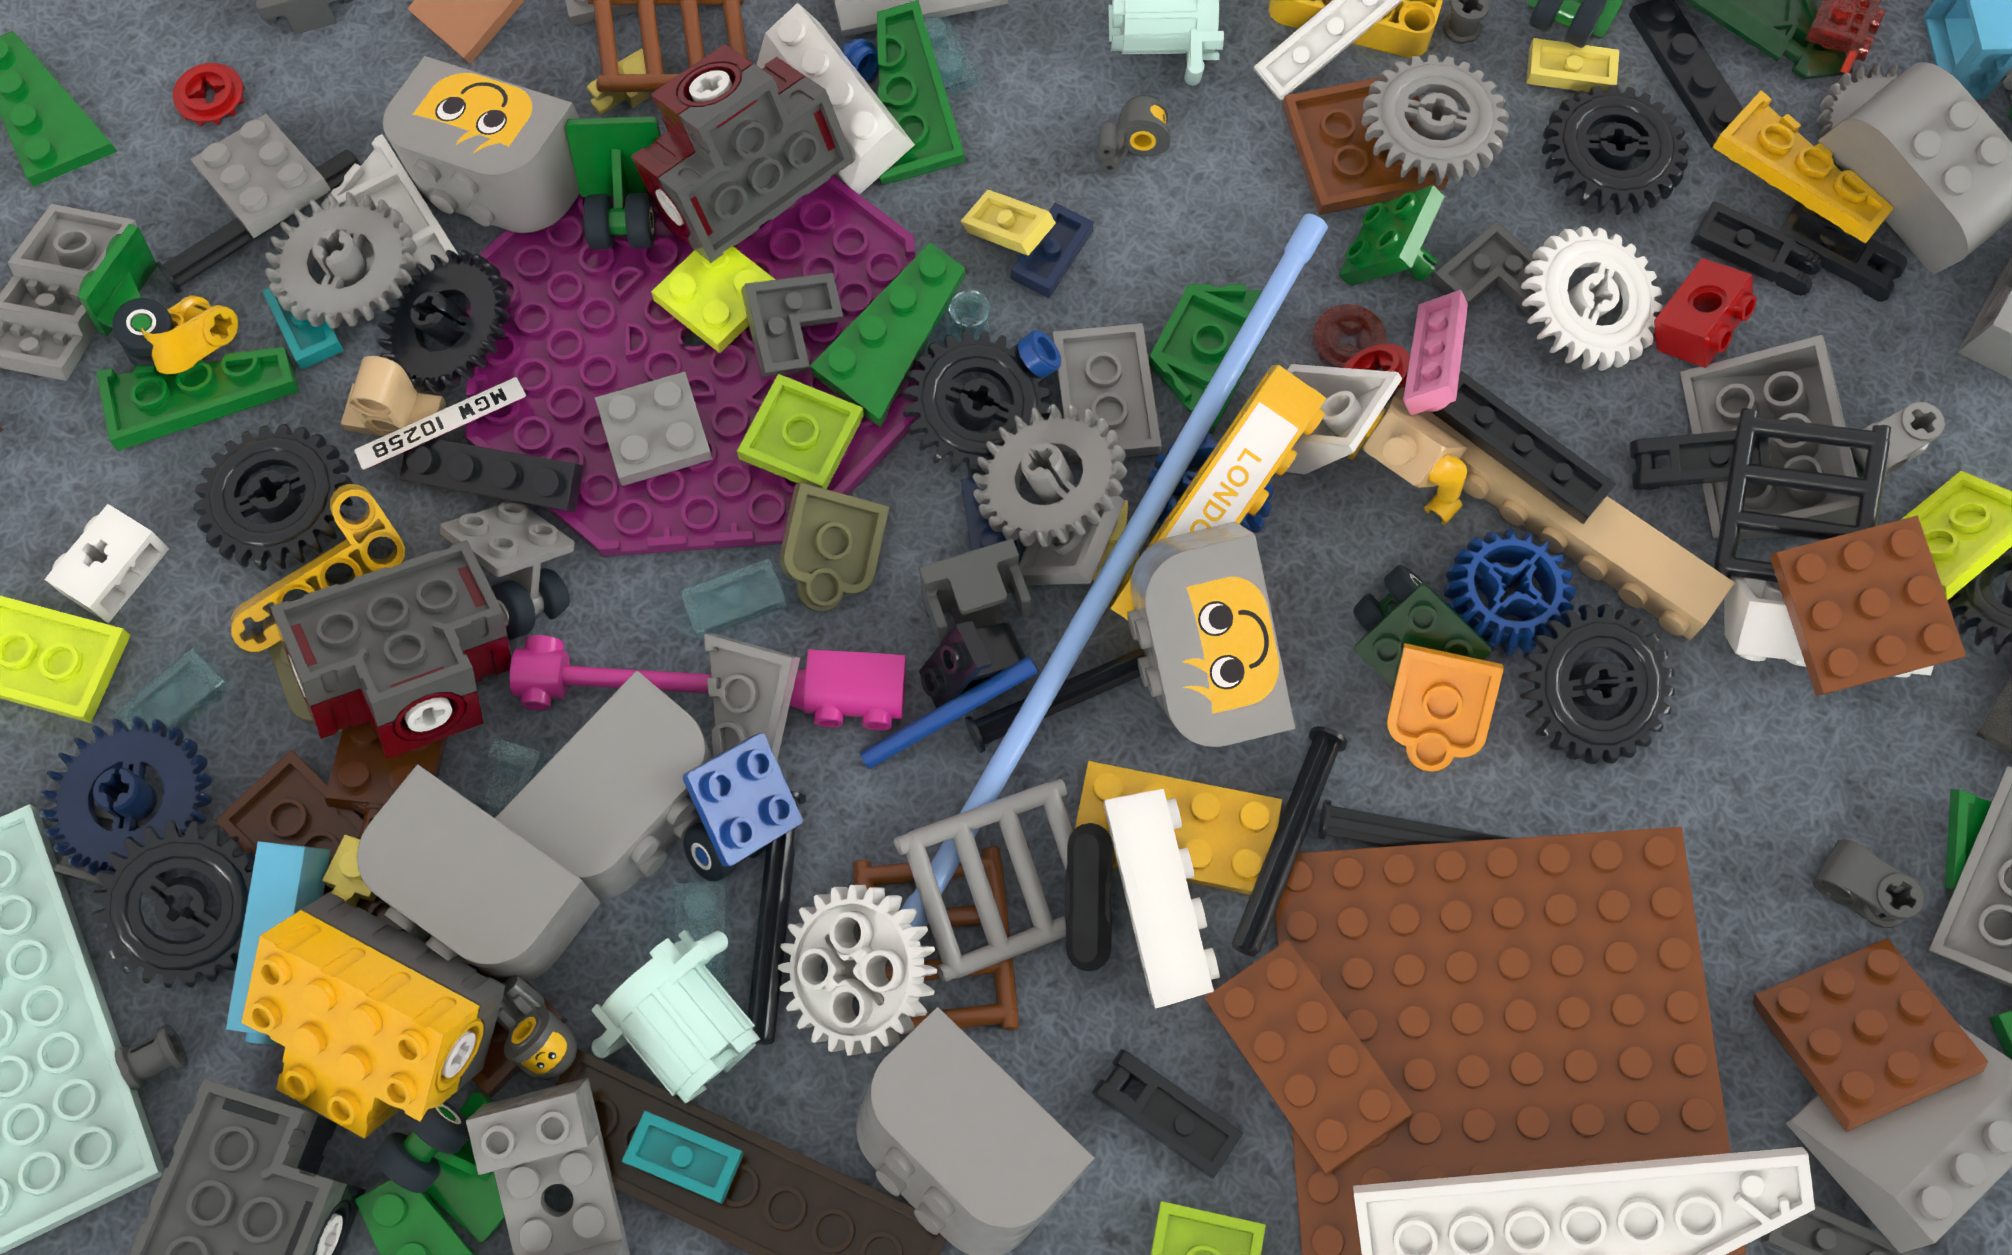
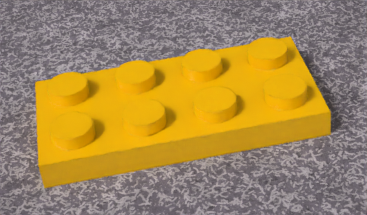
M1088 761L1075 828L1081 824L1094 823L1105 828L1110 835L1103 807L1104 800L1164 789L1166 800L1176 799L1181 817L1182 828L1174 829L1178 849L1188 848L1195 877L1186 879L1187 883L1251 895L1278 828L1282 799ZM1113 848V868H1118Z

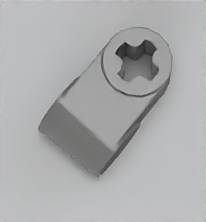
M1916 402L1883 421H1877L1867 426L1863 430L1872 431L1874 425H1888L1891 427L1890 446L1885 477H1887L1905 463L1920 456L1927 449L1928 444L1942 433L1945 422L1941 411L1934 405L1927 402ZM1851 448L1853 458L1864 471L1868 450Z

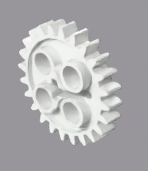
M850 885L849 890L847 887L831 888V896L829 894L814 896L816 908L801 907L799 909L800 915L805 922L804 924H789L787 927L796 937L794 943L781 944L780 947L791 955L790 962L778 965V970L790 973V981L780 986V991L793 992L795 996L786 1009L787 1011L801 1010L803 1015L797 1024L798 1029L815 1026L811 1041L818 1043L828 1040V1051L830 1052L846 1049L847 1055L862 1054L864 1050L867 1054L880 1052L883 1045L886 1047L900 1043L898 1032L900 1034L911 1033L915 1029L909 1016L918 1017L924 1016L927 1013V1010L918 1000L923 996L934 995L935 992L931 987L923 983L924 976H931L937 973L936 968L924 965V957L932 954L935 948L933 946L920 945L919 940L926 934L928 928L927 926L912 927L910 925L917 911L915 909H902L899 911L902 901L901 896L885 897V889L882 887H869L868 890L866 885ZM856 922H858L861 929V937L858 943L853 933ZM824 958L828 965L826 978L822 974L821 969ZM888 959L893 966L891 981L888 980L885 974V964ZM854 996L857 997L860 1005L858 1016L855 1015L852 1007Z

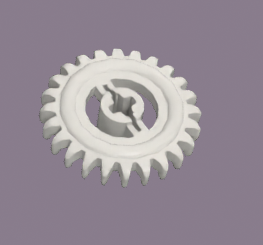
M1581 226L1576 231L1564 229L1558 236H1550L1544 242L1543 247H1539L1532 254V258L1535 261L1529 263L1524 271L1527 274L1533 273L1535 276L1524 281L1521 288L1524 290L1531 289L1536 293L1527 297L1522 302V306H1536L1539 311L1533 314L1527 323L1545 322L1546 326L1538 334L1537 339L1541 340L1551 335L1556 337L1554 345L1549 351L1550 353L1557 352L1565 345L1569 347L1565 363H1571L1583 354L1584 361L1581 365L1583 370L1590 368L1598 359L1600 361L1598 365L1600 371L1608 369L1613 362L1614 366L1619 368L1629 360H1635L1640 357L1643 349L1652 345L1653 333H1655L1654 320L1663 310V306L1656 302L1655 299L1662 295L1661 288L1652 286L1651 282L1657 276L1654 271L1645 270L1644 267L1648 263L1645 256L1639 258L1634 256L1636 247L1632 243L1627 247H1623L1620 235L1614 234L1608 239L1607 232L1602 228H1597L1592 233L1588 227ZM1584 267L1595 268L1593 274L1567 291L1569 278L1574 270ZM1620 289L1623 305L1618 320L1613 325H1596L1600 317L1617 305Z

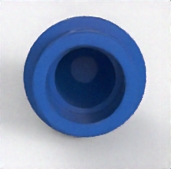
M851 39L848 43H842L843 48H841V51L866 82L872 80L879 71L878 52L873 43L866 39Z

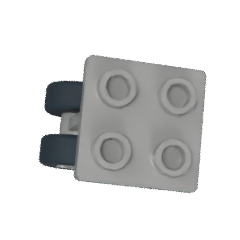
M516 501L503 502L499 506L477 513L465 514L458 519L440 525V534L452 544L468 540L478 563L494 576L509 575L510 580L491 586L504 614L508 640L530 633L534 628L536 615L544 612L549 619L553 620L570 605L569 592L562 578L551 569L541 568V563L573 552L574 541L523 503Z

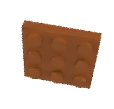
M1379 77L1284 96L1282 107L1319 215L1389 201L1407 192H1415L1432 185L1438 190H1444L1449 180L1447 174H1445L1441 185L1437 186L1433 171H1429L1424 181L1419 184L1417 167H1413L1402 178L1400 175L1403 164L1402 160L1394 162L1389 168L1385 167L1389 149L1381 151L1377 156L1373 155L1375 143L1379 138H1373L1369 142L1366 141L1365 134L1371 123L1364 127L1361 121L1365 113L1363 110L1364 99L1369 95L1370 85L1375 81H1379ZM1418 95L1411 99L1420 101ZM1407 120L1409 126L1412 128L1413 121Z
M1918 515L1779 551L1770 556L1816 697L1966 657Z
M1888 938L1761 991L1754 996L1753 1005L1759 1015L1846 1132L1982 1073L1988 1064L1985 1056Z

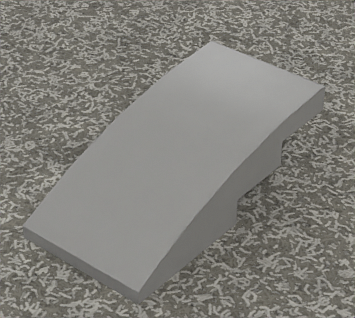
M51 204L7 262L13 277L0 293V368L64 381L68 380L97 330L78 298L80 284L85 275L92 270L95 271L106 256V248L110 240L116 234H122L128 224L138 227L136 220Z

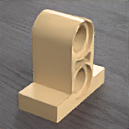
M367 356L361 360L355 384H352L341 426L348 432L385 436L445 409L446 402L442 396L417 393L405 370L396 362L383 357Z

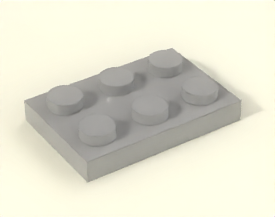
M267 114L245 123L238 131L220 142L210 144L200 154L190 159L197 171L253 238L293 215L294 209L301 210L310 204L311 199L315 201L331 191L324 177Z
M1143 323L1054 331L1052 341L1061 356V366L1056 370L1062 418L1064 419L1068 414V406L1070 404L1074 405L1077 409L1080 420L1084 417V411L1090 409L1095 416L1096 425L1099 418H1104L1110 430H1114L1120 438L1119 445L1124 449L1126 457L1160 454L1162 445ZM1067 452L1069 463L1082 462L1079 457Z

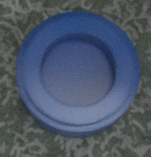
M1033 330L1019 340L1018 350L1025 365L1036 376L1047 378L1060 368V353L1054 342L1046 334Z

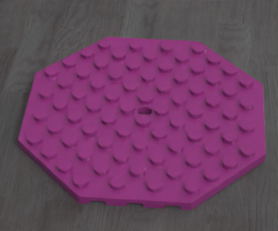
M834 175L808 195L800 197L795 201L794 205L780 215L759 226L760 229L739 244L733 246L775 280L833 273L843 317L839 322L801 327L809 365L839 337L915 258L914 235ZM579 194L566 214L551 226L529 233L505 230L479 254L486 258L489 263L496 266L500 270L501 277L507 281L508 288L506 294L510 296L511 302L505 310L510 313L508 323L501 325V328L506 331L504 338L496 340L494 343L498 347L497 352L494 355L487 354V365L483 369L476 366L474 368V377L466 380V396L470 398L517 377L526 397L467 423L466 439L470 445L583 465L576 512L549 507L544 508L602 557L782 544L795 484L797 483L739 459L737 454L741 442L777 376L761 378L749 326L721 353H718L707 343L705 346L703 344L699 346L684 345L685 337L692 331L656 303L651 291L681 264L694 249L664 225L654 202L656 232L655 242L651 248L634 249L630 246L627 235H615L614 245L611 249L592 250L588 246L584 229V202L586 197ZM609 196L614 208L613 196ZM468 304V312H467V313H468L469 316L471 317V313H472V311H471V305ZM915 363L911 368V370H921L920 368L916 367ZM810 367L806 372L783 375L843 399L811 375ZM686 372L713 460L622 486L617 475L595 397ZM906 382L900 395H896L888 409V416L881 428L864 415L827 490L849 495L909 433L910 426L918 417L910 416L906 418L903 416L905 407L915 401L903 399L902 393L907 387L916 386L915 384Z

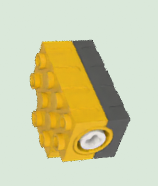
M329 892L260 935L241 1023L255 1031L269 1035L270 1039L285 1047L282 1060L284 1067L282 1073L279 1074L276 1090L365 1139L400 1109L404 1110L405 1114L421 1122L428 1109L439 1107L483 1070L506 985L491 977L486 978L476 972V969L455 958L447 961L426 946L425 942L402 930L398 931L390 927L386 921L359 907L355 908L345 903L344 899Z

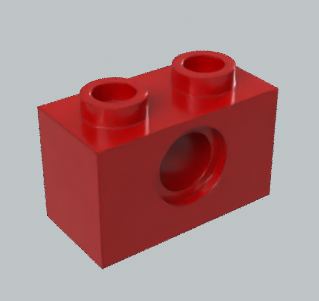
M1702 258L1654 320L1656 349L1667 355L1707 368L1717 353H1723L1727 349L1733 331L1739 323L1747 321L1755 309L1757 298L1756 295H1753L1752 274Z

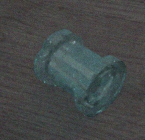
M966 290L952 298L949 304V315L952 320L950 333L958 342H961V335L964 330L970 331L974 340L979 339L983 330L989 331L990 304L983 294Z

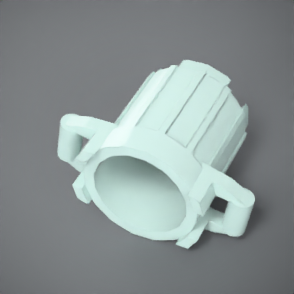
M1112 0V5H1109V42H1112L1111 51H1121L1122 54L1186 53L1184 79L1187 84L1192 86L1197 85L1201 81L1205 66L1203 60H1219V52L1215 50H1222L1224 42V31H1218L1219 0Z
M683 930L678 935L682 939L679 942L673 944L669 938L665 939L649 952L653 958L619 986L602 1007L596 1004L591 1011L607 1030L602 1036L593 1041L592 1051L594 1055L599 1058H605L629 1042L672 1096L678 1094L685 1104L695 1099L707 1089L704 1086L705 1083L713 1079L722 1070L727 1073L756 1046L755 1043L760 1040L752 1030L755 1025L705 966L716 954L724 951L728 946L726 935L720 931H715L698 941H695L686 930Z

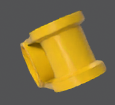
M190 295L167 309L172 317L174 329L152 334L147 333L141 328L142 334L153 344L151 356L156 369L160 373L176 374L192 368L202 358L230 343L237 333L239 324L237 315L232 309L223 305L211 306L206 299Z

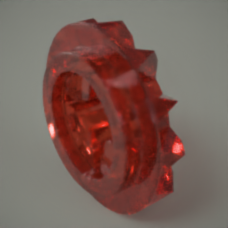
M1343 304L1328 309L1320 316L1314 329L1313 345L1319 351L1320 360L1326 359L1334 367L1343 368L1345 363L1361 350L1378 344H1386V331L1380 319L1370 310L1358 305ZM1341 332H1344L1347 336H1351L1354 333L1357 335L1361 332L1356 342L1357 347L1350 343L1338 346L1342 337Z

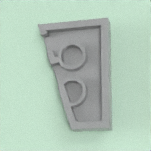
M713 633L704 634L705 651H710L712 677L707 678L709 697H713L715 727L711 730L713 757L755 734L763 733L777 760L800 657Z

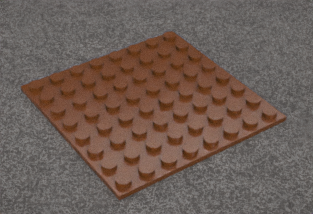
M1682 826L1298 854L1275 913L1278 946L1286 940L1290 941L1413 1113L1410 1118L1328 1175L1324 1174L1292 1127L1302 1255H1362L1353 1186L1731 1153ZM1745 1245L1726 1255H1745Z

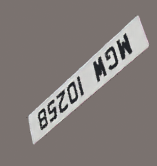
M514 377L354 450L362 470H365L526 397V394L517 377Z

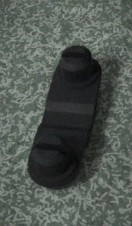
M1094 823L1081 824L1075 828L1069 836L1067 845L1065 877L1066 951L1071 963L1084 971H1094L1104 966L1110 958L1112 948L1111 890L1113 844L1108 831Z

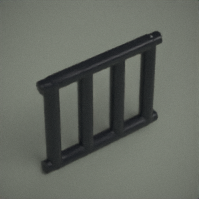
M1749 408L1741 409L1714 569L1730 580L1731 576L1778 583L1772 562L1736 557L1740 529L1825 540L1875 527L1877 525L1890 446V426L1874 425L1871 431L1758 417V411ZM1756 436L1866 449L1868 451L1863 478L1751 464ZM1748 483L1860 497L1856 524L1849 525L1745 511L1744 504Z

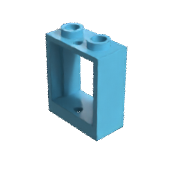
M1934 0L1923 17L1935 65L1953 75L1975 100L1987 99L2012 67V0Z

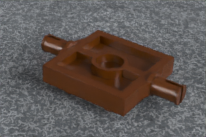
M370 721L356 727L344 728L324 796L327 806L353 809L365 815L358 839H361L366 827L417 764L438 778L448 737L386 759L378 734H375Z

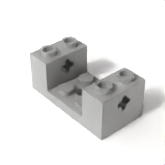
M588 1078L484 1104L466 1120L478 1175L494 1171L514 1255H630ZM553 1184H562L568 1187L573 1194L574 1201L572 1207L562 1212L552 1210L545 1202L546 1188Z

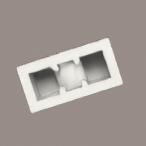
M107 504L99 515L93 517L87 523L84 533L68 552L62 554L55 561L52 571L44 580L74 603L104 622L109 623L167 553L169 548L153 531Z

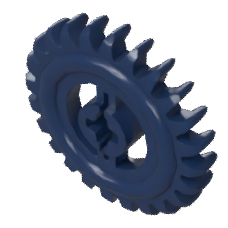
M134 716L132 720L134 725L131 731H129L124 722L114 718L112 720L114 726L113 735L110 736L99 726L93 725L92 730L95 734L96 743L91 745L79 737H74V742L81 754L78 757L61 752L58 754L59 758L69 769L67 772H47L51 779L60 784V788L51 791L42 790L40 792L45 799L57 804V806L49 810H41L40 816L51 822H59L54 827L46 828L44 834L53 840L64 839L62 843L54 846V850L62 856L74 854L68 859L70 865L75 868L87 866V872L93 876H96L100 870L116 872L108 860V855L111 852H117L128 857L129 855L124 844L127 837L131 836L140 844L145 845L144 831L147 826H152L162 838L165 836L166 825L170 820L176 822L180 835H185L189 824L193 820H197L198 824H203L206 821V817L198 812V808L207 806L212 801L211 796L200 792L212 783L211 776L206 773H200L206 768L208 761L202 755H195L198 750L197 743L192 739H185L183 741L184 733L178 727H171L167 735V727L161 720L154 719L152 721V728L149 730L145 720L139 716ZM146 766L157 770L163 781L164 798L155 816L147 824L136 829L137 822L147 818L156 805V792L150 784L144 781ZM94 800L98 806L114 816L111 831L106 830L100 825L95 815Z

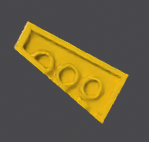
M1760 90L1720 134L1713 148L1727 156L1731 161L1740 164L1764 179L1769 185L1778 188L1802 203L1809 210L1818 213L1837 225L1847 234L1856 237L1866 244L1894 207L1852 170L1841 171L1834 165L1833 153L1821 142L1813 146L1798 133L1801 125L1789 114L1780 117L1769 107L1772 99Z

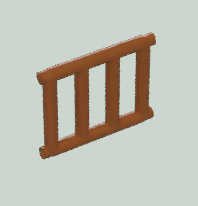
M588 0V4L594 5L602 75H598V80L596 81L597 90L599 92H654L679 75L663 73L655 5H680L689 68L705 57L697 5H723L729 47L748 59L740 4H743L744 0ZM611 5H637L646 74H619Z
M991 846L982 849L980 857L1007 937H1010L1000 848L998 846ZM857 860L853 863L854 885H866L867 890L869 887L915 882L909 862L871 866V861ZM961 862L952 878L965 877ZM975 905L946 908L952 928L981 925ZM857 922L858 941H859V940H860V937H861V929H860V926H859V924H858V922ZM928 923L927 928L928 930H931L930 925ZM1013 958L967 975L994 974L997 1004L941 1010L960 1029L1000 1024L1001 1030L1014 1031L1019 1029ZM941 959L924 960V965L932 966L936 969L938 965L942 964ZM892 964L885 965V974L889 981H891L893 976ZM938 970L934 975L924 976V981L939 980ZM927 1011L924 1016H909L914 1027L916 1028L933 1011Z

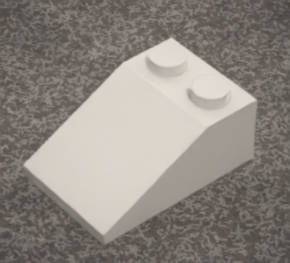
M1291 364L1287 369L1288 372L1327 399L1320 407L1325 411V415L1317 428L1309 436L1302 433L1292 449L1297 452V455L1286 472L1305 475L1354 453L1401 382L1402 377L1400 374L1390 371Z

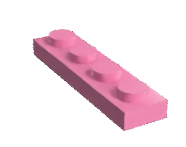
M1461 289L1418 304L1403 398L1410 415L1423 411H1438L1449 403L1456 401L1468 303Z

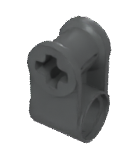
M1846 839L1836 842L1813 880V885L1817 891L1824 895L1829 892L1831 900L1848 907L1864 919L1881 928H1893L1900 925L1904 920L1914 917L1921 911L1925 901L1924 892L1920 884L1912 877L1905 875L1884 862L1863 845ZM1899 886L1905 887L1902 890L1898 889ZM1892 896L1894 897V900H1893V903H1892L1893 907L1890 905V903H1891V901H1892Z

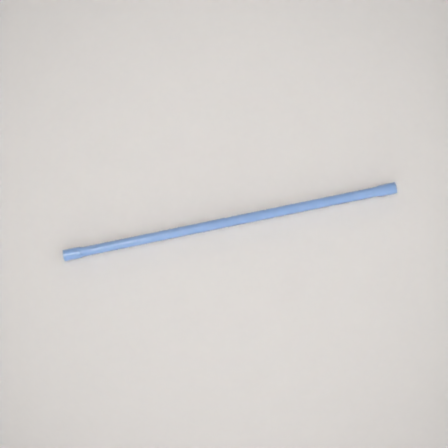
M1305 214L1287 243L1284 255L960 813L997 800L1300 271L1311 259L1327 231L1328 226L1320 217L1313 214ZM980 828L972 831L974 838ZM953 838L943 841L931 862L941 895L960 864ZM916 888L914 893L907 898L902 909H915L917 911L915 918L910 924L912 927L927 926L929 922L918 889Z

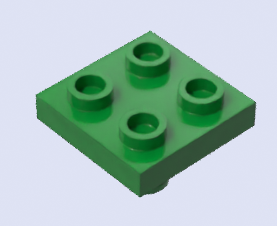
M1432 185L1415 192H1407L1392 200L1372 205L1363 216V226L1356 240L1346 251V261L1338 276L1351 286L1403 270L1409 271L1417 281L1426 279L1434 271V265H1437L1438 261L1436 257L1422 247V244L1445 196Z

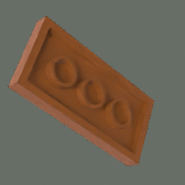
M1289 940L1280 944L1204 997L1211 1010L1325 1175H1328L1413 1115Z

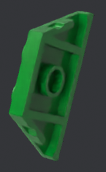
M1188 284L1150 354L1149 365L1190 413L1196 407L1263 290H1246V284H1227L1224 287H1214L1211 284ZM1264 336L1208 432L1211 435L1216 431Z

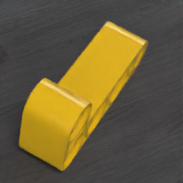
M1270 0L1268 11L1276 22L1299 29L1332 0ZM1403 0L1356 39L1353 44L1406 58H1411L1412 56L1420 57L1429 47L1443 0Z
M358 484L343 485L333 493L330 499V510L336 524L347 538L346 540L251 597L234 610L231 616V635L234 642L241 649L249 652H260L279 642L281 638L273 616L262 623L263 633L259 635L253 630L243 632L245 630V619L251 617L255 622H259L270 616L267 604L273 602L274 605L282 603L284 595L293 589H302L311 593L335 585L325 578V573L332 564L345 563L352 567L353 574L347 581L350 582L353 581V578L385 567L389 569L402 563L405 557L403 541L372 494L365 487ZM351 496L363 498L367 502L365 514L358 519L343 517L340 514V506L346 498ZM377 537L392 539L394 541L392 553L383 559L371 557L368 554V546L373 539Z

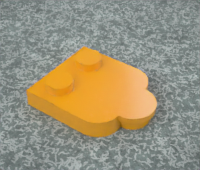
M1404 643L1389 705L1387 726L1393 739L1406 746L1407 756L1414 766L1428 772L1439 771L1447 767L1454 757H1469L1482 749L1486 742L1504 670L1503 664Z

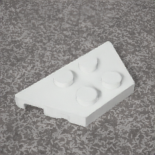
M382 134L377 136L372 142L373 152L361 166L354 163L345 174L343 183L339 187L334 188L330 194L336 198L341 207L345 205L347 200L346 192L349 191L357 200L359 207L363 203V195L367 193L374 201L376 209L378 208L379 200L382 199L388 204L390 210L396 209L403 217V222L410 226L412 230L411 238L417 245V249L412 256L417 263L434 271L435 264L430 258L431 254L437 255L448 264L449 259L445 252L451 250L456 254L458 253ZM328 196L321 204L324 211L328 210ZM367 241L364 242L360 251L367 263L364 277L371 269L375 256L373 246ZM416 266L414 269L407 271L410 275H421Z

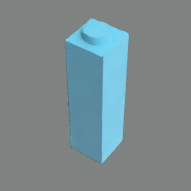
M260 841L257 843L226 1030L246 1032V1042L269 1045L278 1044L270 1039L269 1035L255 1031L241 1023L259 937L323 896L325 883L322 879L328 869L330 849Z

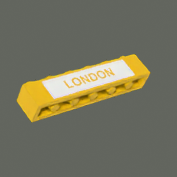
M1271 365L1145 550L1154 543L1168 537L1231 522L1240 524L1247 513L1254 516L1269 496V492L1264 488L1275 473L1282 476L1294 461L1297 452L1292 448L1302 433L1308 436L1312 434L1323 419L1325 411L1320 407L1327 398L1280 365ZM1135 564L1109 603L1110 609L1128 620L1127 611L1135 610L1131 595V576Z

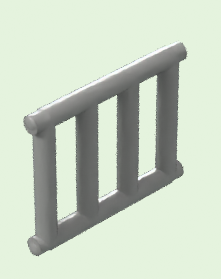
M1062 779L1032 787L894 838V845L900 855L906 854L942 961V964L937 966L938 976L942 983L959 979L1066 937L1065 916L1052 919L1017 815L1036 807L1044 806L1066 871L1067 845L1073 829L1062 797L1067 795L1066 786ZM995 822H999L1034 926L1010 937H1007L972 833L973 830ZM953 838L988 942L987 946L961 955L926 851V847Z

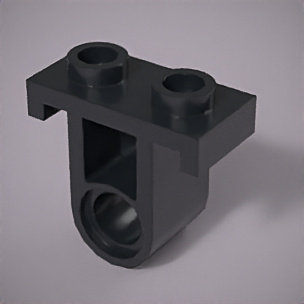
M973 621L956 624L921 667L919 673L924 691L931 697L935 707L938 708L1026 656L1010 624L1000 623L976 629Z

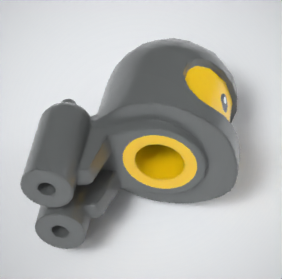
M1149 95L1133 97L1123 106L1118 126L1110 120H1107L1100 126L1098 155L1101 157V170L1105 174L1117 173L1119 164L1124 162L1128 152L1137 156H1155L1168 150L1171 139L1170 130L1166 125L1168 122V112L1165 105L1159 99Z
M517 975L510 976L503 983L506 987L496 1020L503 1028L509 1031L504 1045V1054L511 1062L534 1078L540 1080L556 1078L566 1072L576 1058L578 1047L576 1037L569 1027L546 1009L544 998L539 992Z

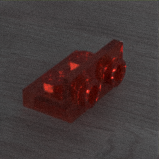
M1823 0L1806 40L1820 44L1825 48L1848 53L1840 72L1849 73L1855 59L1864 62L1875 36L1873 35H1876L1886 9L1879 8L1881 0Z

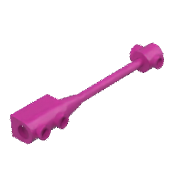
M544 635L526 637L524 648L515 649L510 665L511 694L514 697H521L520 705L522 707L537 711L549 710L551 699H564L568 691V685L620 688L636 671L640 672L661 691L708 693L707 678H712L711 674L570 666L568 652L563 651L564 642L560 639ZM808 649L806 669L797 670L789 707L803 710L805 714H814L813 723L821 727H841L843 725V716L863 717L862 726L866 729L876 731L889 730L892 727V719H903L907 677L906 655Z

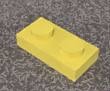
M1533 38L1529 48L1526 84L1585 91L1588 93L1592 86H1600L1606 92L1609 85L1617 86L1619 50L1588 45L1579 48L1567 42Z
M987 190L961 220L967 233L1027 256L1031 254L1056 224L1049 211L991 190Z

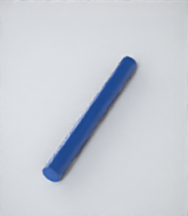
M1030 656L1023 658L860 752L863 762L868 769L877 766L1039 672Z

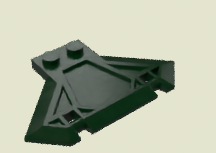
M1685 0L1775 61H1778L1783 55L1794 62L1792 72L1802 79L1838 76L1853 72L1824 0Z

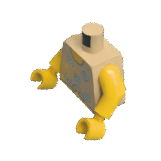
M1394 396L1386 408L1383 407L1354 453L1350 454L1348 458L1354 459L1362 447L1366 453L1418 488L1438 486L1436 495L1425 505L1424 510L1428 514L1434 511L1442 519L1441 524L1445 526L1463 506L1459 497L1467 476V468L1460 458L1468 446L1422 414L1410 415L1405 403Z

